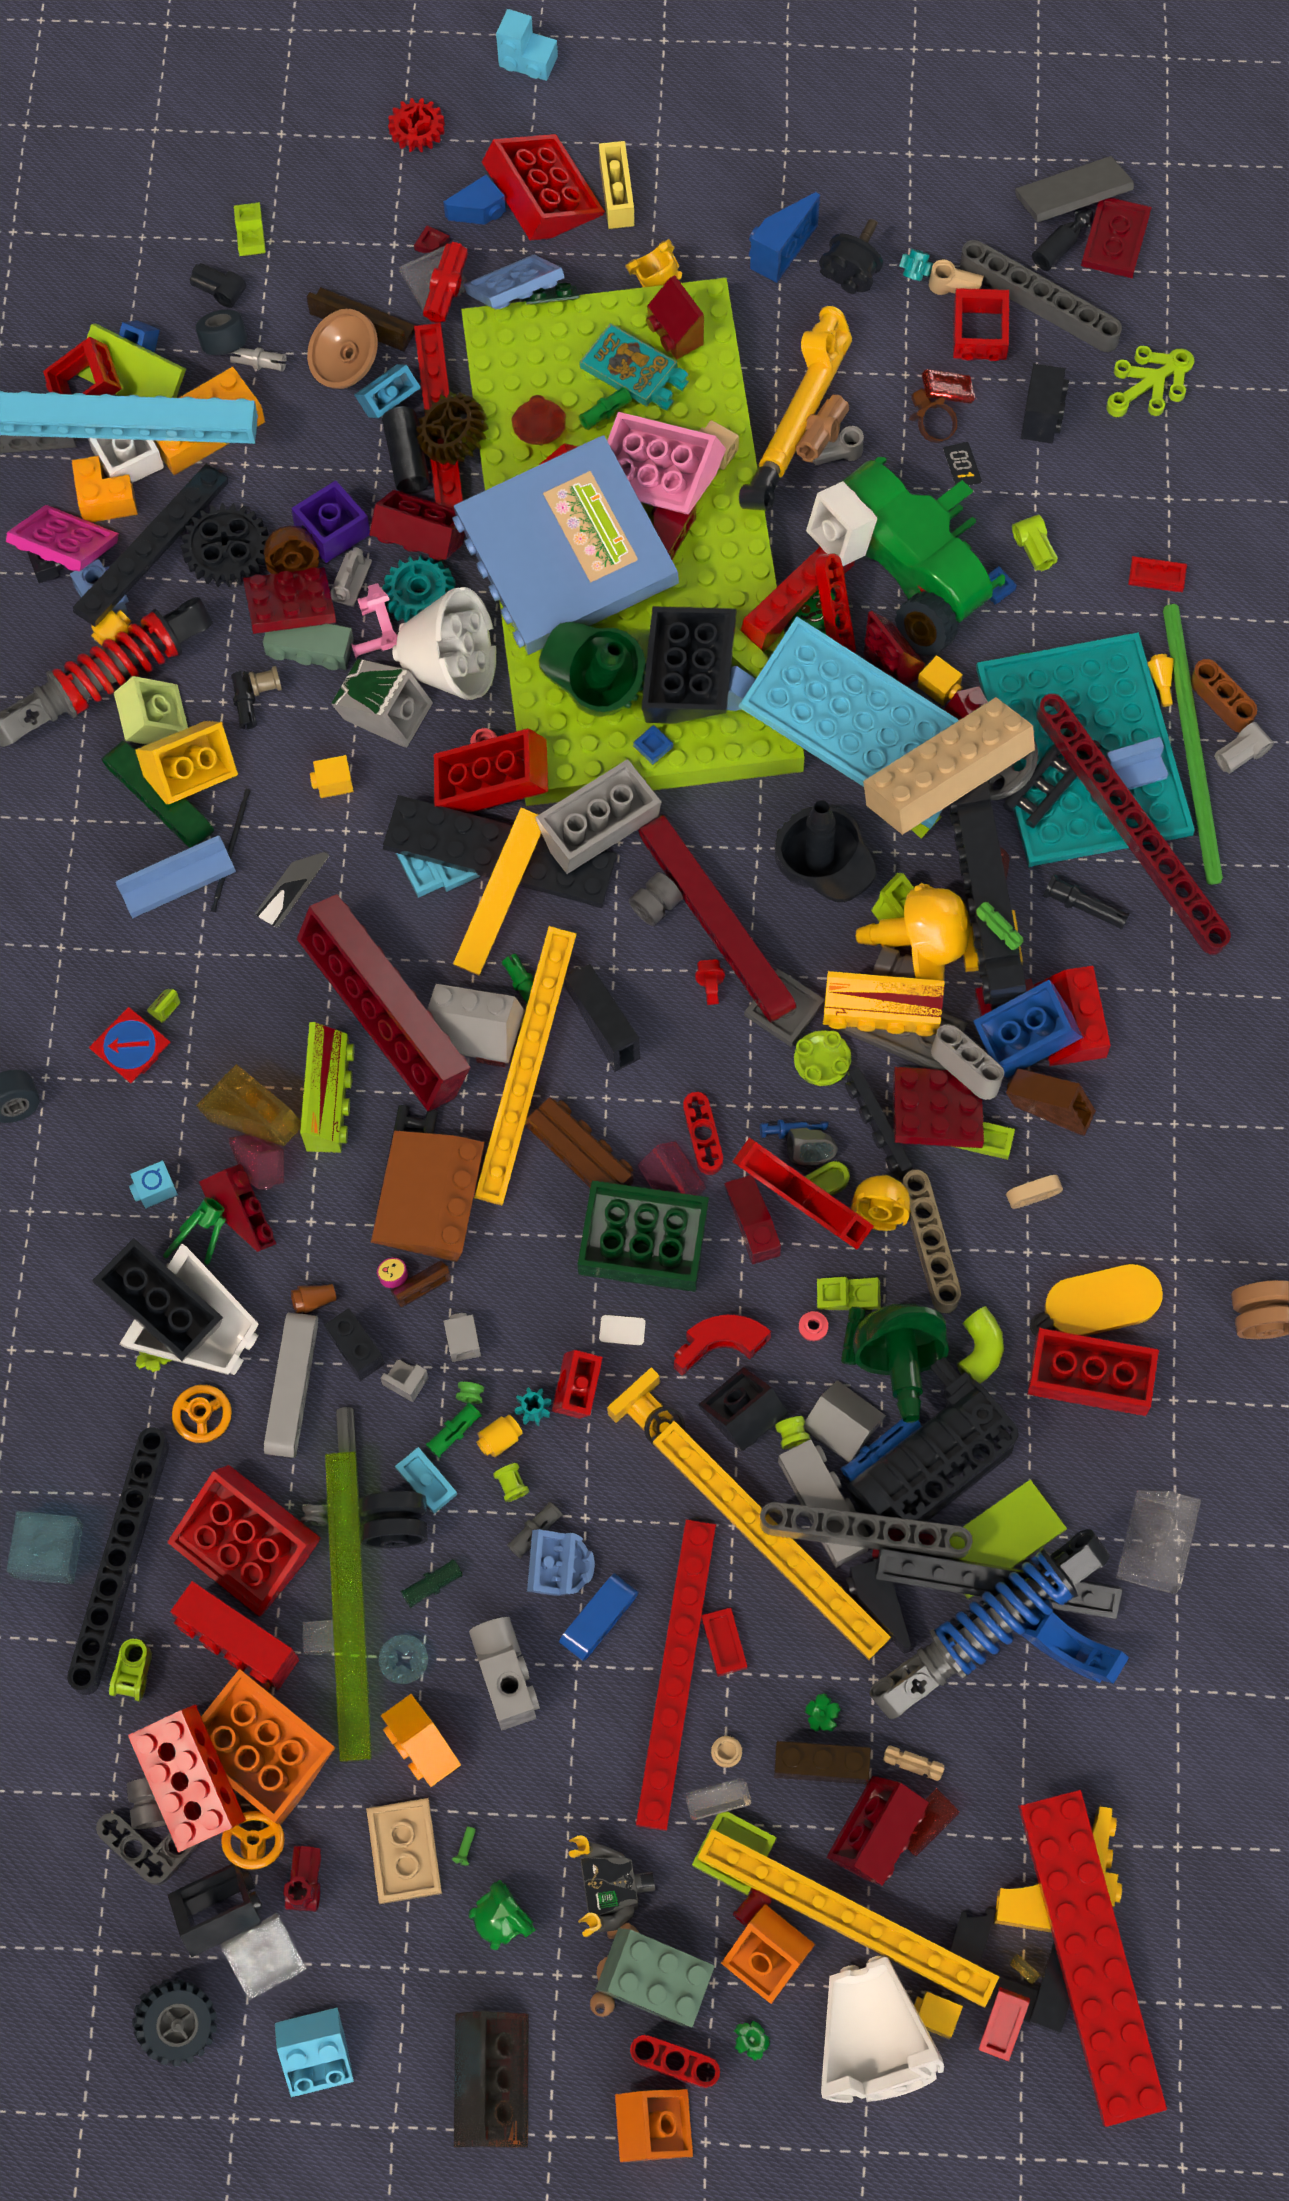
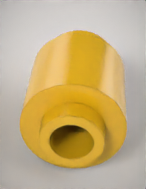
M508 1414L504 1418L502 1416L481 1430L478 1433L479 1440L476 1443L484 1455L488 1456L491 1454L496 1458L519 1441L518 1437L523 1432L516 1420Z

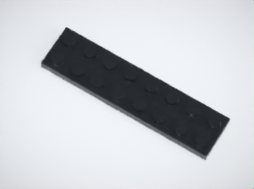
M398 795L383 843V850L465 872L477 873V875L490 878L513 825ZM541 833L519 886L602 908L617 853L605 850L566 874L550 853Z

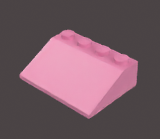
M618 412L607 440L641 503L689 515L716 476L726 448L714 435Z

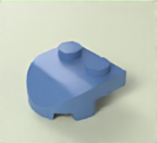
M540 1529L532 1530L527 1591L561 1596L577 1593L586 1583H589L593 1577L595 1561L593 1552L588 1551L582 1542L583 1538L575 1533L564 1534Z

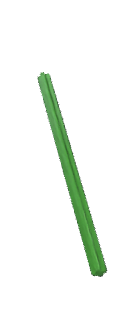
M1168 604L1164 607L1163 614L1170 658L1174 659V683L1206 882L1209 885L1219 884L1223 876L1180 611L1177 604Z

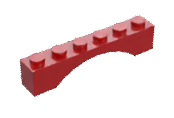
M821 547L811 554L744 618L740 631L763 652L776 641L801 606L819 590L815 563L818 556L827 554ZM855 561L843 566L844 574L854 566Z

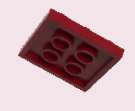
M312 567L293 572L282 571L278 574L254 575L243 578L253 634L336 623L325 567Z
M894 1067L895 1143L983 1148L982 1098L976 1096L948 1070Z

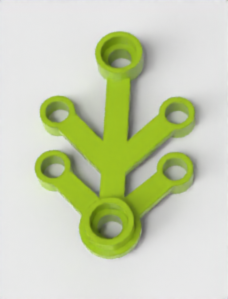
M1139 346L1134 356L1138 364L1144 365L1150 362L1164 366L1159 369L1131 366L1127 360H1118L1114 367L1116 377L1121 379L1132 377L1143 380L1124 393L1116 392L1110 395L1106 409L1111 416L1122 417L1127 413L1129 403L1153 387L1148 412L1153 416L1161 415L1165 408V401L1163 400L1165 378L1174 374L1173 384L1169 390V398L1174 402L1182 401L1186 393L1184 375L1194 365L1193 355L1186 349H1175L1170 354L1152 352L1147 346ZM1144 353L1147 357H1141L1139 354ZM1124 367L1126 371H1120L1118 368ZM1178 390V391H1180L1182 394H1179V395H1178V394H1175L1173 391ZM1114 401H1120L1122 404H1117ZM1157 404L1161 408L1156 409L1152 405Z

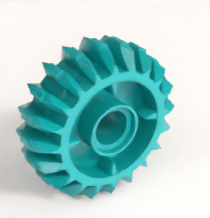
M421 554L418 560L415 561L409 556L408 563L399 560L398 568L391 567L390 575H385V584L382 587V590L389 597V601L384 602L388 605V612L394 614L397 621L404 619V623H406L448 591L454 589L456 582L451 577L449 568L444 569L442 561L435 564V560L432 558L424 561V557ZM418 589H423V590H425V591L422 592V593H415V592H414V591H416V590H418Z

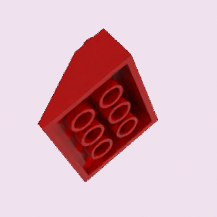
M556 134L493 139L482 160V164L495 185L505 195L506 203L530 241L553 238L603 216L605 211Z
M227 1465L211 1473L167 1543L260 1617L304 1565L321 1537L234 1468Z

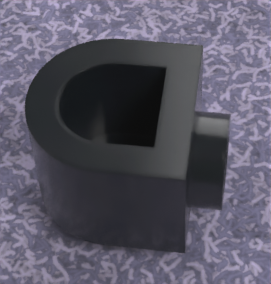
M30 551L27 552L39 584L60 577L58 571L63 570L60 563L42 559L40 555Z

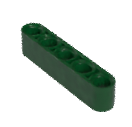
M122 740L101 758L107 769L189 848L202 843L214 832V828L208 820L185 798L171 804H166L144 778L136 751L125 741Z

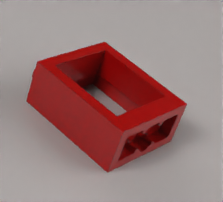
M956 288L953 316V358L962 360H1006L1009 348V290ZM962 313L1001 314V339L962 338Z
M92 337L85 339L43 371L47 382V390L58 394L72 395L67 381L87 366H90L95 384L84 391L83 394L100 396L102 394L114 395L122 388L108 346Z

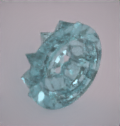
M411 1635L394 1636L381 1648L379 1654L380 1669L383 1675L393 1683L407 1685L419 1680L427 1669V1650L419 1639ZM397 1649L405 1656L409 1653L412 1654V1657L409 1659L411 1670L404 1665L396 1666V1663L399 1661Z

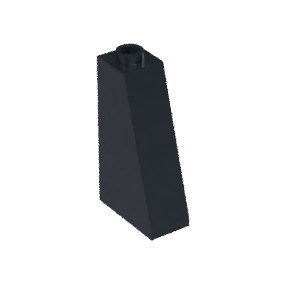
M591 964L572 969L565 976L566 989L614 1072L639 1060V1037Z

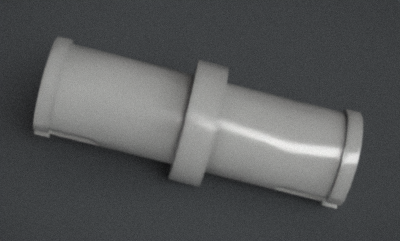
M258 347L255 350L240 348L232 353L239 354L241 357L230 356L231 363L250 365L257 370L268 368L283 372L286 364L276 363V361H287L286 354L265 352L263 348Z

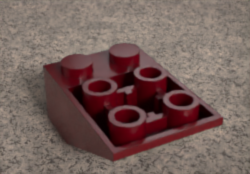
M874 611L868 612L863 652L866 661L905 686L918 680L919 674L925 666L923 660L893 622Z

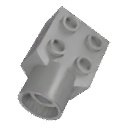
M510 1617L496 1618L473 1627L469 1634L501 1731L537 1719L534 1710L540 1709L533 1685L526 1686L525 1681L529 1680L530 1677L523 1656L518 1657L522 1652ZM509 1685L518 1686V1689L513 1694H506L503 1691Z

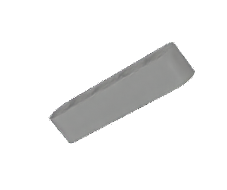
M290 1312L286 1315L265 1434L264 1454L296 1457L318 1330V1316Z

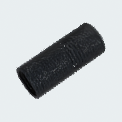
M406 406L394 407L383 414L382 422L395 486L399 492L406 494L417 493L428 487L430 479L425 455L417 439L419 434L416 428L419 426L416 412Z

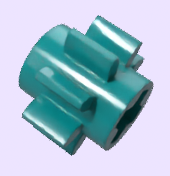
M911 249L910 254H903L899 267L905 268L903 276L917 281H922L923 275L930 276L934 264L928 262L930 255L916 249Z
M528 1387L526 1390L527 1394L523 1397L516 1396V1400L521 1406L515 1408V1414L524 1415V1425L529 1421H535V1424L540 1426V1419L543 1416L550 1418V1412L545 1407L552 1404L551 1399L543 1400V1389L536 1393L531 1392V1389ZM535 1402H538L539 1409L533 1408L532 1411H528L527 1404L533 1405Z

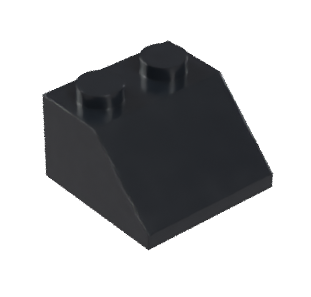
M744 1367L698 1404L700 1409L727 1440L742 1451L753 1445L761 1435L771 1427H774L780 1419L788 1414L773 1388Z

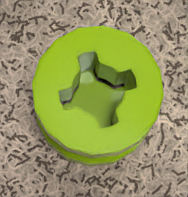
M803 1416L791 1417L775 1425L776 1431L782 1437L780 1443L782 1449H792L811 1439L809 1433L805 1432Z

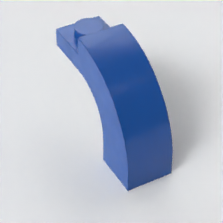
M1036 1607L1040 1616V1622L1037 1625L1029 1623L1025 1618L1023 1619L1027 1631L1022 1636L1060 1664L1095 1682L1100 1683L1103 1680L1114 1684L1129 1659L1122 1651L1099 1644L1081 1635L1054 1613L1046 1615Z

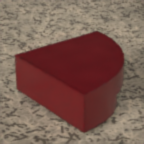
M427 225L415 242L414 250L422 253L439 251L450 242V236Z

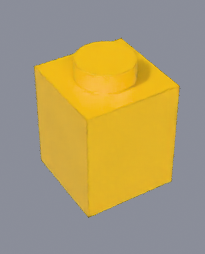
M936 655L919 674L917 687L944 706L957 691L962 690L961 681L963 674Z
M346 755L313 761L315 772L310 773L313 789H319L320 798L354 792Z
M926 1992L923 1998L917 1996L914 2006L926 2029L950 2039L963 2006L929 1992Z

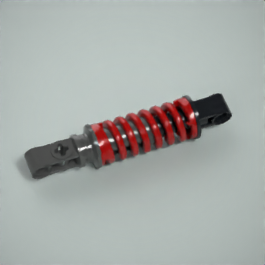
M200 597L187 600L164 616L157 609H153L151 613L142 617L141 627L137 624H130L128 634L124 631H118L115 635V641L106 638L102 643L103 649L98 646L91 647L90 657L81 653L77 657V664L73 661L65 662V673L61 669L47 671L48 682L46 684H43L41 687L37 685L32 688L33 693L0 711V746L5 747L16 742L23 735L49 720L55 722L62 713L67 712L72 718L77 717L79 713L89 708L86 699L92 696L95 702H100L102 696L99 692L103 689L109 695H112L115 692L112 686L113 683L118 682L122 686L127 682L125 676L129 674L140 677L135 667L137 664L141 663L146 672H151L153 667L148 658L154 656L157 663L163 665L165 658L161 650L166 649L164 653L168 658L182 655L180 643L208 629L213 624ZM28 709L31 710V711H30V714H31V717H30V718H26V716H27L26 711H27Z

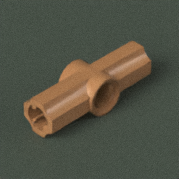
M832 395L830 399L826 400L817 415L811 414L808 417L806 432L796 446L797 455L801 456L804 461L813 462L815 458L820 456L828 442H835L837 440L840 423L849 411L848 402L842 396Z

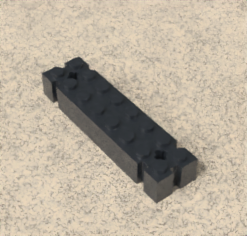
M986 781L951 803L949 812L951 824L954 826L956 851L959 853L958 860L960 874L963 876L965 901L968 902L970 927L973 930V945L978 958L979 977L982 978L984 1004H990L992 1011L1025 993L1026 984L1019 947L1016 950H1011L1005 944V939L1001 940L986 925L987 922H983L977 916L976 911L982 903L989 902L995 908L994 911L999 912L1013 927V931H1015L989 787Z

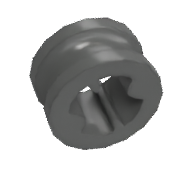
M320 1505L302 1506V1511L305 1513V1516L301 1517L303 1524L313 1526L328 1525V1519L325 1518V1515L329 1513L328 1507Z

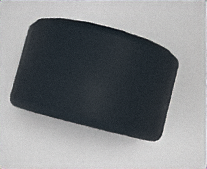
M226 309L211 312L199 319L195 325L202 351L209 355L232 353L245 345L248 339L242 316L235 310Z
M22 1070L0 1072V1122L13 1123L27 1118L37 1109L40 1103L33 1078Z

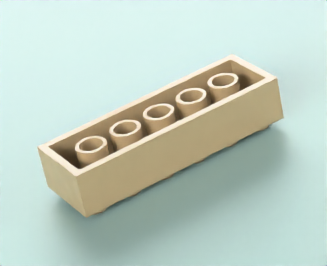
M995 697L864 780L866 806L903 835L1034 751L1033 725Z

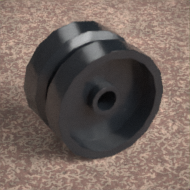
M393 1491L370 1494L359 1499L360 1516L367 1520L360 1527L362 1545L374 1548H403L416 1546L428 1541L427 1523L419 1519L427 1513L425 1495L415 1492Z

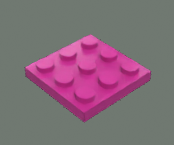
M45 505L9 530L6 542L15 545L19 550L30 551L40 555L44 560L55 561L65 565L69 570L81 571L117 544L119 533Z

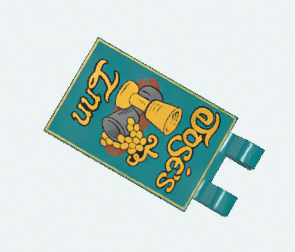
M613 324L607 327L580 361L581 369L617 390L621 387L626 388L634 400L646 407L652 401L662 409L668 410L673 403V400L670 399L673 393L663 388L666 383L669 382L681 391L689 383L686 380L688 373L678 368L677 361Z

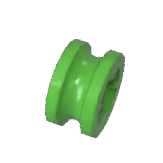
M472 1382L458 1383L460 1392L456 1394L457 1400L471 1404L482 1403L480 1394L485 1389L482 1385Z

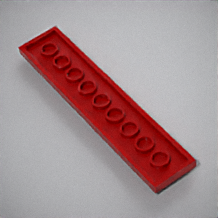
M1075 1790L1018 1805L1102 2124L1108 2127L1165 2111L1167 2107L1081 1790Z

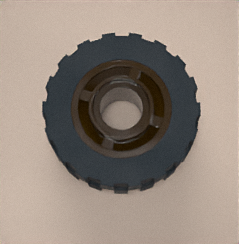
M927 591L916 593L896 611V627L916 653L922 656L930 655L931 657L937 653L939 654L955 640L954 637L958 633V621H956L955 612L952 611L949 603H946L942 597L935 595V593H927Z

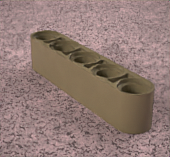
M911 1170L904 1176L902 1183L907 1188L910 1196V1226L932 1304L937 1311L950 1313L958 1306L961 1297L960 1285L930 1180L923 1171ZM917 1182L922 1185L923 1189L913 1191L908 1187V1184ZM919 1209L927 1210L931 1216L929 1218L922 1219L919 1218L915 1212ZM931 1236L937 1239L938 1244L929 1246L925 1244L923 1239ZM941 1264L945 1267L946 1272L937 1274L932 1270L931 1266ZM945 1291L950 1292L954 1296V1300L950 1302L943 1301L939 1294Z

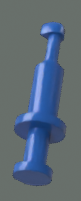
M778 1120L777 1125L768 1126V1123H760V1136L765 1138L768 1134H778L779 1139H784L790 1129L826 1130L829 1122L822 1121L820 1124L809 1125L807 1122L784 1123L783 1120Z

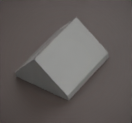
M837 1380L821 1395L806 1419L804 1429L849 1463L856 1457L886 1415Z

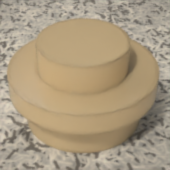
M722 1736L713 1743L711 1755L717 1765L723 1768H730L737 1765L741 1760L742 1747L734 1737Z

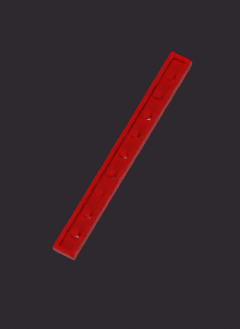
M686 1520L636 1820V1826L667 1831L716 1524Z

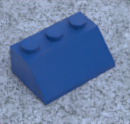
M1050 980L1043 982L973 1021L988 1055L1002 1066L1006 1078L1014 1075L1017 1068L1025 1069L1083 1038L1072 1012Z

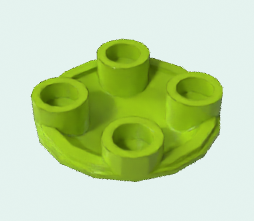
M814 1031L797 1042L794 1064L799 1075L808 1083L817 1086H828L840 1081L847 1074L851 1064V1052L847 1043L838 1032Z

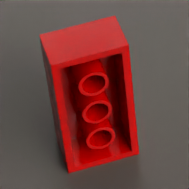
M529 728L434 754L435 806L470 813L548 792L547 739Z
M1039 1328L1035 1339L1027 1395L1146 1416L1152 1403L1159 1350Z
M191 1581L170 1611L176 1619L174 1624L179 1627L178 1629L191 1639L196 1635L200 1637L199 1641L207 1650L216 1656L220 1652L225 1654L224 1658L228 1661V1664L236 1670L241 1669L244 1672L247 1669L250 1671L249 1675L253 1680L266 1690L270 1686L279 1690L299 1662V1658L292 1648L193 1581Z

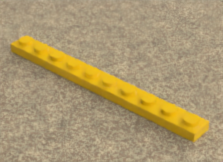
M551 926L548 927L474 1198L503 1205L576 933Z
M675 1421L653 1441V1445L868 1660L891 1639L792 1538L771 1536L762 1531L760 1527L762 1508ZM769 1515L765 1517L766 1522L770 1525H778Z
M714 1829L711 1830L698 1856V1860L964 1998L984 2008L986 2007L999 1976Z

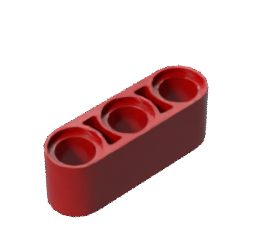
M649 2035L638 2036L631 2044L630 2053L632 2059L639 2066L700 2088H710L719 2080V2065L711 2057ZM641 2042H649L654 2047V2054L650 2059L641 2060L637 2057L635 2053L636 2047ZM674 2052L681 2054L685 2061L684 2066L678 2071H672L666 2065V2058ZM704 2063L710 2064L715 2070L714 2078L708 2082L699 2080L696 2074L698 2066Z

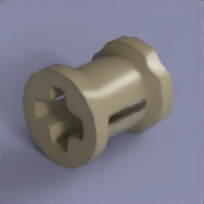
M273 666L271 670L256 674L249 672L255 697L259 696L261 692L273 689L282 690L276 666Z

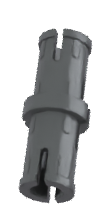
M548 1502L532 1520L528 1519L524 1523L526 1527L507 1544V1547L521 1559L531 1548L532 1530L540 1529L547 1531L563 1514L554 1504Z

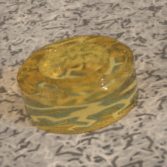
M1017 1953L1009 1961L1010 1965L1031 1984H1034L1041 1976Z

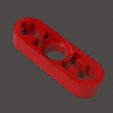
M692 1092L684 1099L683 1112L696 1163L702 1173L714 1175L723 1166V1154L707 1096L703 1093ZM693 1101L703 1105L700 1110L702 1119L696 1120L695 1110L690 1108ZM707 1127L711 1130L712 1134L707 1140H700L695 1136L696 1129ZM710 1147L711 1157L717 1158L714 1160L713 1166H709L708 1162H702L706 1160L705 1148Z

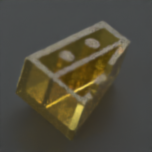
M237 1064L196 1105L212 1123L281 1146H285L301 1129V1121L294 1112Z

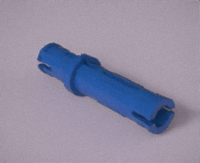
M901 1419L870 1446L862 1447L860 1454L841 1468L843 1475L849 1482L921 1427L919 1420L913 1423H906Z

